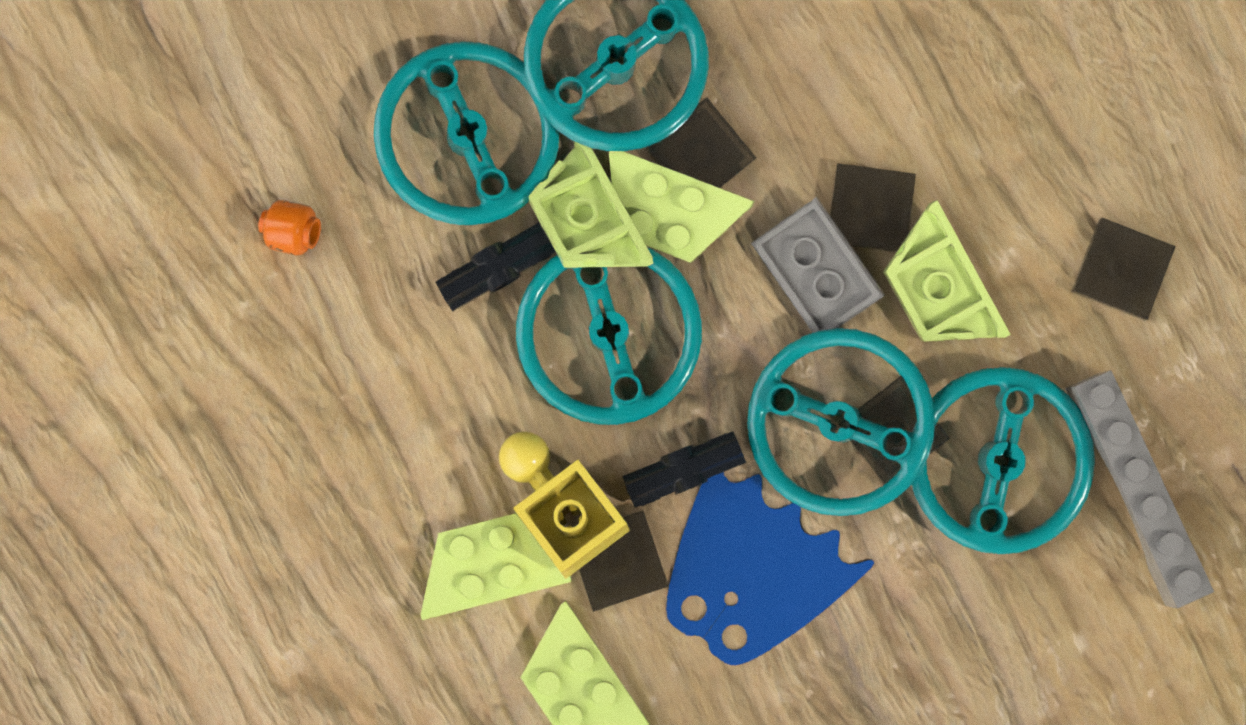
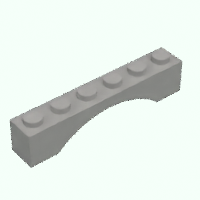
M1112 371L1100 372L1065 388L1067 394L1081 410L1090 430L1093 443L1125 502L1140 539L1149 572L1165 606L1178 609L1213 593L1214 590Z

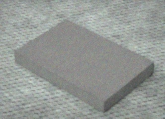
M818 197L751 243L812 333L840 327L885 296Z

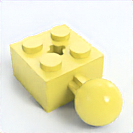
M518 432L509 436L504 441L499 452V463L503 472L516 482L529 483L535 490L534 493L513 509L565 579L630 531L626 521L579 460H576L554 477L548 469L550 463L549 448L540 436L532 432ZM570 512L573 516L582 514L578 519L579 524L577 526L564 527L567 523L564 517Z

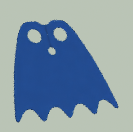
M722 472L708 478V482L701 484L680 541L669 584L666 606L667 618L675 628L685 635H696L706 640L711 653L724 663L735 666L744 664L766 653L811 622L872 568L874 561L867 560L858 564L842 562L838 556L840 538L838 530H832L817 536L808 535L802 530L800 525V506L791 503L779 509L768 507L762 498L761 475L756 474L744 481L733 483ZM728 592H734L738 596V602L734 606H729L724 601L725 594ZM689 596H699L706 603V614L698 621H690L682 614L681 605ZM739 625L746 630L747 642L741 649L731 650L723 644L722 633L726 627Z

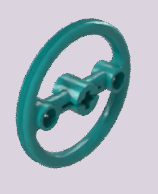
M546 0L534 16L527 32L524 47V73L534 104L543 117L557 131L572 141L589 148L604 151H630L660 142L674 133L688 120L697 107L705 89L709 70V51L705 33L699 19L685 0H655L659 5L649 11L647 21L627 37L616 35L604 39L599 45L596 61L576 77L561 79L554 89L547 88L541 68L543 42L556 16L575 0ZM663 18L669 21L672 27L667 31H660L653 26L652 22ZM678 32L685 33L691 53L689 82L681 99L665 117L650 126L629 132L595 130L573 119V116L579 114L584 109L586 99L605 84L621 85L627 82L633 76L636 60L656 44L660 45L671 42ZM610 56H612L614 59L624 57L623 65H621L617 61L610 64ZM565 90H574L579 93L581 98L579 101L569 104L564 102L559 95Z
M464 41L446 43L427 49L411 58L387 83L379 99L374 119L376 156L390 186L403 201L416 211L434 220L449 224L478 225L491 223L506 218L523 208L529 202L528 196L540 182L548 178L550 170L555 164L560 132L543 117L537 108L542 128L539 157L531 174L516 190H512L508 185L506 175L496 168L485 145L487 134L485 119L478 112L469 110L458 87V72L453 63L462 60L479 61L498 67L518 80L530 94L524 73V62L517 56L499 47L484 43ZM443 72L450 75L453 82L448 87L442 88L434 85L431 78L436 73ZM418 77H422L425 80L427 90L438 99L448 120V146L454 153L465 157L476 181L475 191L481 202L479 206H453L425 195L405 176L397 162L391 138L392 119L402 94ZM460 120L468 131L475 130L473 144L465 135L459 136ZM486 179H496L501 183L503 190L497 195H488L482 190L481 183Z
M648 248L653 257V264L646 267L657 273L669 285L678 300L684 320V344L675 370L669 379L651 395H645L639 378L634 375L625 345L629 336V328L625 318L615 312L607 284V267H600L604 272L603 279L596 285H589L581 279V272L584 267L564 268L558 255H556L536 273L527 286L520 302L516 320V343L519 358L527 377L538 393L549 404L564 414L580 421L598 425H619L635 422L654 414L669 404L681 392L691 377L699 358L702 343V321L699 305L692 288L682 273L668 259L655 250ZM567 269H573L579 285L585 291L593 318L589 326L590 339L593 345L603 352L611 379L610 392L613 400L611 407L588 405L565 394L549 379L536 354L534 320L538 305L550 284ZM599 300L603 303L607 321H610L612 327L619 326L621 330L615 334L614 341L620 361L619 364L616 363L611 343H608L606 337L599 338L597 332L603 330L604 323L598 303ZM622 378L632 379L637 385L638 392L631 400H621L614 392L615 384Z
M836 328L820 330L802 336L788 344L771 359L761 372L753 388L748 406L747 428L754 459L763 476L776 491L790 502L806 510L823 515L849 516L879 509L895 500L910 487L921 473L929 457L934 440L935 415L928 385L917 366L904 352L891 342L875 334L857 329ZM845 346L869 351L892 365L907 384L915 404L916 430L908 432L900 428H887L862 418L858 409L851 404L840 401L826 404L801 394L799 389L784 383L781 380V376L797 360L823 348ZM789 389L794 395V403L787 411H781L776 404L777 395L782 390ZM814 409L832 417L834 415L841 416L844 411V419L849 421V424L871 432V435L851 428H840L836 432L837 425L831 423L832 420L811 413L810 410ZM768 412H773L786 417L794 416L818 426L823 436L832 441L842 443L852 440L881 451L886 458L898 462L901 465V469L883 486L858 497L841 499L814 494L791 480L777 464L767 440L766 415ZM901 433L906 438V449L902 454L893 456L887 450V440L892 434Z
M1007 367L985 368L967 373L951 381L932 398L936 425L942 414L960 397L986 386L997 385L1000 387V391L995 398L999 417L994 439L987 442L978 454V465L985 474L980 502L970 513L971 524L968 527L959 524L939 504L931 489L927 474V461L921 473L911 485L924 514L948 538L962 546L984 553H1020L1037 548L1054 539L1079 514L1087 500L1093 482L1095 468L1094 443L1081 410L1071 397L1055 383L1041 375L1023 369ZM1017 391L1022 397V406L1017 412L1011 413L1007 408L1006 400L1011 392ZM1038 394L1057 409L1071 432L1076 456L1074 479L1064 502L1049 519L1027 532L1005 536L1003 531L1008 524V517L1003 509L1009 482L1017 479L1023 473L1026 462L1025 455L1018 446L1024 417L1033 409V396ZM1003 455L1009 458L1008 465L1000 466L994 463L995 456ZM993 509L997 515V521L992 528L984 530L980 524V517L985 510Z

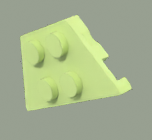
M574 141L575 147L563 161L559 160L550 170L548 178L540 182L528 196L529 203L564 268L637 267L653 264L651 253L592 148Z
M609 151L612 186L646 246L692 263L708 246L723 235L745 212L749 211L755 202L628 152Z
M938 200L929 203L883 271L920 340L926 342L955 339L1005 338L1011 335Z
M515 513L438 533L420 615L421 619L425 620L569 583L572 580L571 576L567 579L563 577Z
M567 601L563 602L520 677L551 724L650 725Z

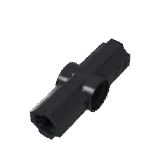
M538 222L503 243L499 241L484 248L472 256L469 263L441 277L435 283L451 311L454 312L487 292L494 293L521 277L520 273L550 258L556 251Z
M734 431L710 439L694 447L692 444L661 457V461L624 475L622 478L632 503L637 508L659 500L661 497L673 492L677 495L708 482V478L745 464L746 460Z

